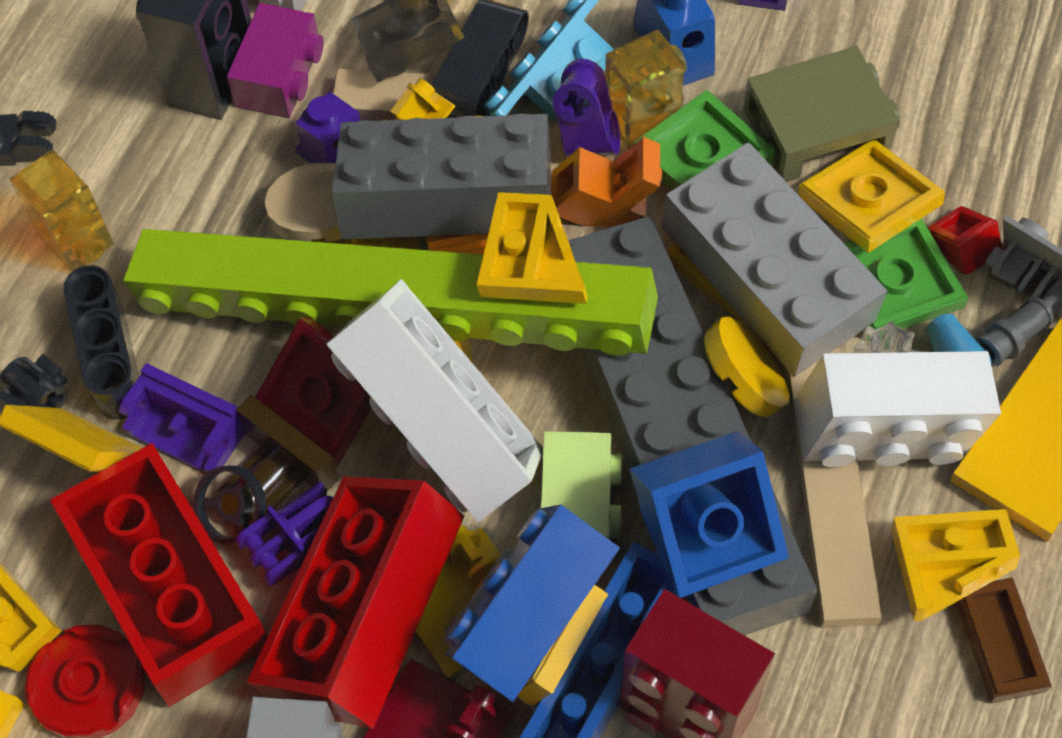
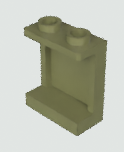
M858 46L747 78L743 109L754 131L776 150L772 166L786 182L799 179L803 161L874 139L887 149L892 148L896 130L900 126V114L894 101L887 100L879 85L876 68L872 63L866 62Z

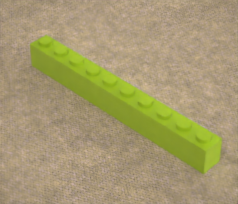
M142 229L123 280L143 309L155 314H166L169 311L192 313L198 317L208 319L219 315L240 317L253 323L274 320L290 322L296 325L300 317H310L319 325L339 326L343 329L354 317L402 279L453 341H464L468 338L493 340L506 346H516L520 343L547 345L560 351H568L574 348L596 349L615 356H622L628 353L647 354L658 301L651 267L576 262L588 296L586 304L486 298L480 296L476 286L483 259L481 254Z

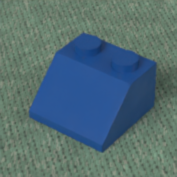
M739 431L630 469L644 523L678 597L682 598L789 558L764 453Z

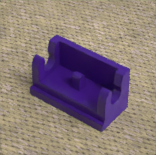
M146 363L140 371L141 375L124 397L119 408L120 413L128 416L122 426L125 435L145 445L153 443L158 451L204 474L214 468L224 466L245 435L236 412L238 407Z

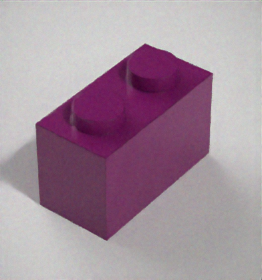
M263 3L258 4L227 75L236 108L290 119L296 102L302 101L305 98L310 68L313 63L317 64L320 61L323 52V36L318 34L314 13Z

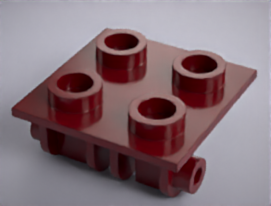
M411 659L386 699L374 729L369 728L363 738H500L513 713L495 704L496 696L489 690L481 686H475L474 690L470 691Z

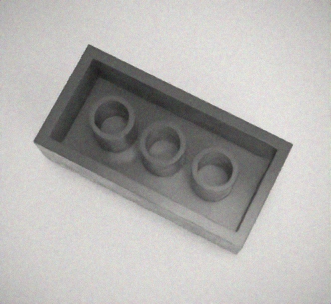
M548 114L341 122L332 187V197L341 239L488 234L498 192L551 195V151Z

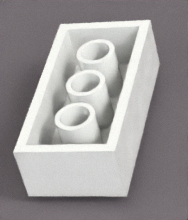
M402 279L354 317L327 343V346L333 351L331 357L337 369L347 379L351 381L357 380L371 396L369 402L377 416L388 425L393 423L408 439L407 447L413 458L426 469L431 467L445 483L444 490L447 497L461 512L469 511L477 522H480L532 482L544 448Z

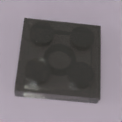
M386 0L351 18L368 67L377 82L390 76L400 75L411 65L432 54L444 52L453 43L465 38L448 0Z

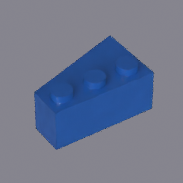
M561 504L538 508L530 516L519 532L517 538L520 540L508 559L502 558L484 581L482 588L486 590V593L473 612L468 608L464 610L446 636V639L452 645L445 655L512 702L620 549V547Z

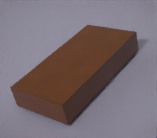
M1013 577L993 581L956 602L991 704L1046 693L1052 685Z

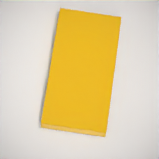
M1062 318L1000 405V416L971 447L950 479L951 483L993 509H1006L1011 520L1047 542L1062 521Z

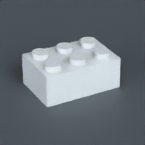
M988 351L823 353L794 400L803 462L822 461V464L827 467L846 466L853 463L856 458L857 461L876 460V463L881 466L899 465L909 459H929L930 463L935 465L951 464L961 460L1001 414Z

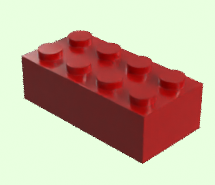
M153 443L50 499L153 685L169 707L262 651L268 637L259 618Z
M343 476L247 683L269 698L327 702L336 722L374 729L465 515L424 480Z

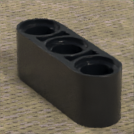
M494 0L477 1L432 86L436 93L455 105V108L449 114L450 116L457 118L485 116L487 111L482 106L502 84L524 41L529 23V13L527 10Z
M95 265L81 266L67 276L64 282V295L82 379L102 415L114 420L125 419L128 416L120 413L119 408L124 397L139 378V372L123 304L106 270ZM96 296H99L98 298H96V299H94V300H92V301H89L91 298H94V297H96ZM104 339H110L108 342L104 344L97 345L100 341ZM122 382L118 387L106 390L110 385Z

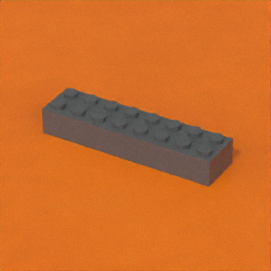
M651 216L568 240L575 262L652 268L658 301L647 354L628 353L622 356H615L601 350L580 348L629 470L739 431L751 441L725 381H722L720 377L718 378L706 355L704 334ZM774 491L773 494L789 558L682 597L686 602L743 635L809 614L817 592V587Z

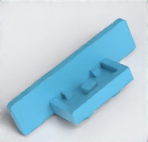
M569 0L562 10L567 14L566 18L561 24L556 20L553 21L538 37L536 42L541 48L535 56L529 52L515 65L510 72V75L515 80L509 88L506 89L501 85L484 103L482 107L488 112L486 116H506L520 97L525 94L558 125L553 108V96L557 87L561 85V76L565 66L576 59H589L596 62L604 71L618 54L584 21V18L599 0Z

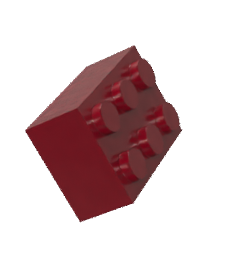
M664 589L625 649L620 708L626 711L625 717L631 724L650 735H655L659 731L669 738H741L757 712L776 653Z

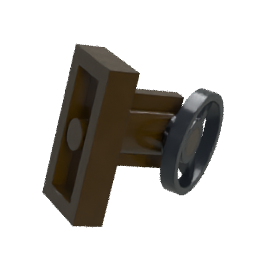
M250 395L236 409L245 435L261 447L241 467L235 465L221 466L207 472L199 481L194 494V512L208 536L222 544H235L237 537H228L218 532L210 523L205 506L216 507L219 516L226 521H233L238 534H240L249 527V520L252 521V525L268 514L267 508L269 506L275 510L303 480L311 486L321 481L328 491L338 481L332 456L253 395ZM223 472L234 473L217 490V497H205L210 482L217 475Z

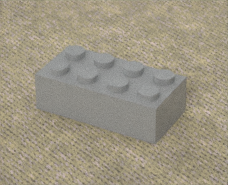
M749 142L666 194L662 221L663 230L794 377L819 361L823 353L832 352L876 321L888 290Z

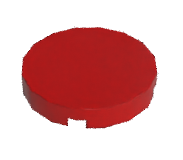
M100 624L76 625L64 630V635L57 637L53 642L46 643L37 651L27 670L25 695L28 705L38 721L51 734L61 738H102L114 733L134 715L144 695V667L130 642L119 631Z

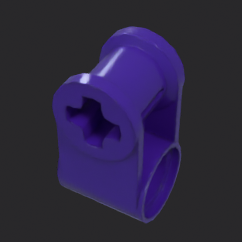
M589 59L571 61L565 66L561 76V85L557 87L553 96V108L559 124L561 143L565 156L568 158L579 147L600 156L618 154L621 146L619 120L616 112L613 110L603 69L596 62Z

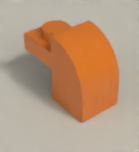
M642 137L614 161L579 147L552 171L551 195L559 217L587 227H614L645 218L646 197L653 194L660 187L662 179L660 143Z

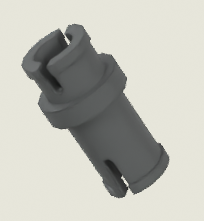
M1030 297L1006 318H997L989 323L985 328V334L975 340L985 351L989 352V356L992 359L991 367L995 365L997 367L1005 359H1014L1024 351L1026 342L1053 323L1054 314L1050 306L1043 299L1038 297L1031 299Z

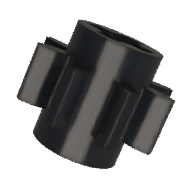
M42 354L35 363L28 357H19L10 362L0 375V388L3 390L0 392V400L5 405L61 408L67 397V391L63 386L68 382V379L60 373L62 368L45 354Z

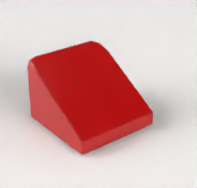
M964 206L958 207L927 227L943 256L958 271L965 275L984 265L996 247L1003 248L998 221Z

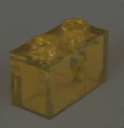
M658 29L606 53V81L613 110L616 112L619 120L621 140L628 149L634 145L636 140L681 109V103L684 101L682 92L684 73L687 70L685 58L681 50L674 44L670 45Z
M53 149L9 178L36 233L71 272L81 266L95 262L107 249L114 245L90 188Z

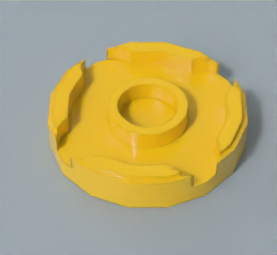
M727 316L716 321L705 332L704 345L706 355L718 378L720 377L724 381L730 377L732 382L738 387V389L732 392L738 403L751 413L765 418L787 406L790 394L786 379L778 363L764 343L739 320Z

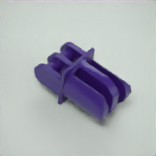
M321 481L276 512L269 506L267 508L268 514L243 530L235 539V543L240 549L247 548L252 554L249 559L254 567L261 566L266 572L264 580L269 586L277 584L300 568L333 499L332 496H326L328 490ZM272 530L275 537L264 543L261 537ZM287 549L291 555L279 562L275 556Z

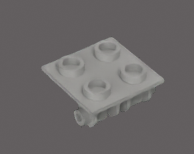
M1005 215L1003 218L1004 245L1007 248L1004 251L996 247L987 258L985 264L993 268L992 275L997 276L1015 287L1031 263L1034 264L1018 288V291L1021 293L1028 289L1041 270L1047 272L1032 298H1041L1055 278L1058 279L1043 300L1050 306L1052 312L1062 318V249L1046 240L1049 233L1032 220L1022 217L1017 222Z

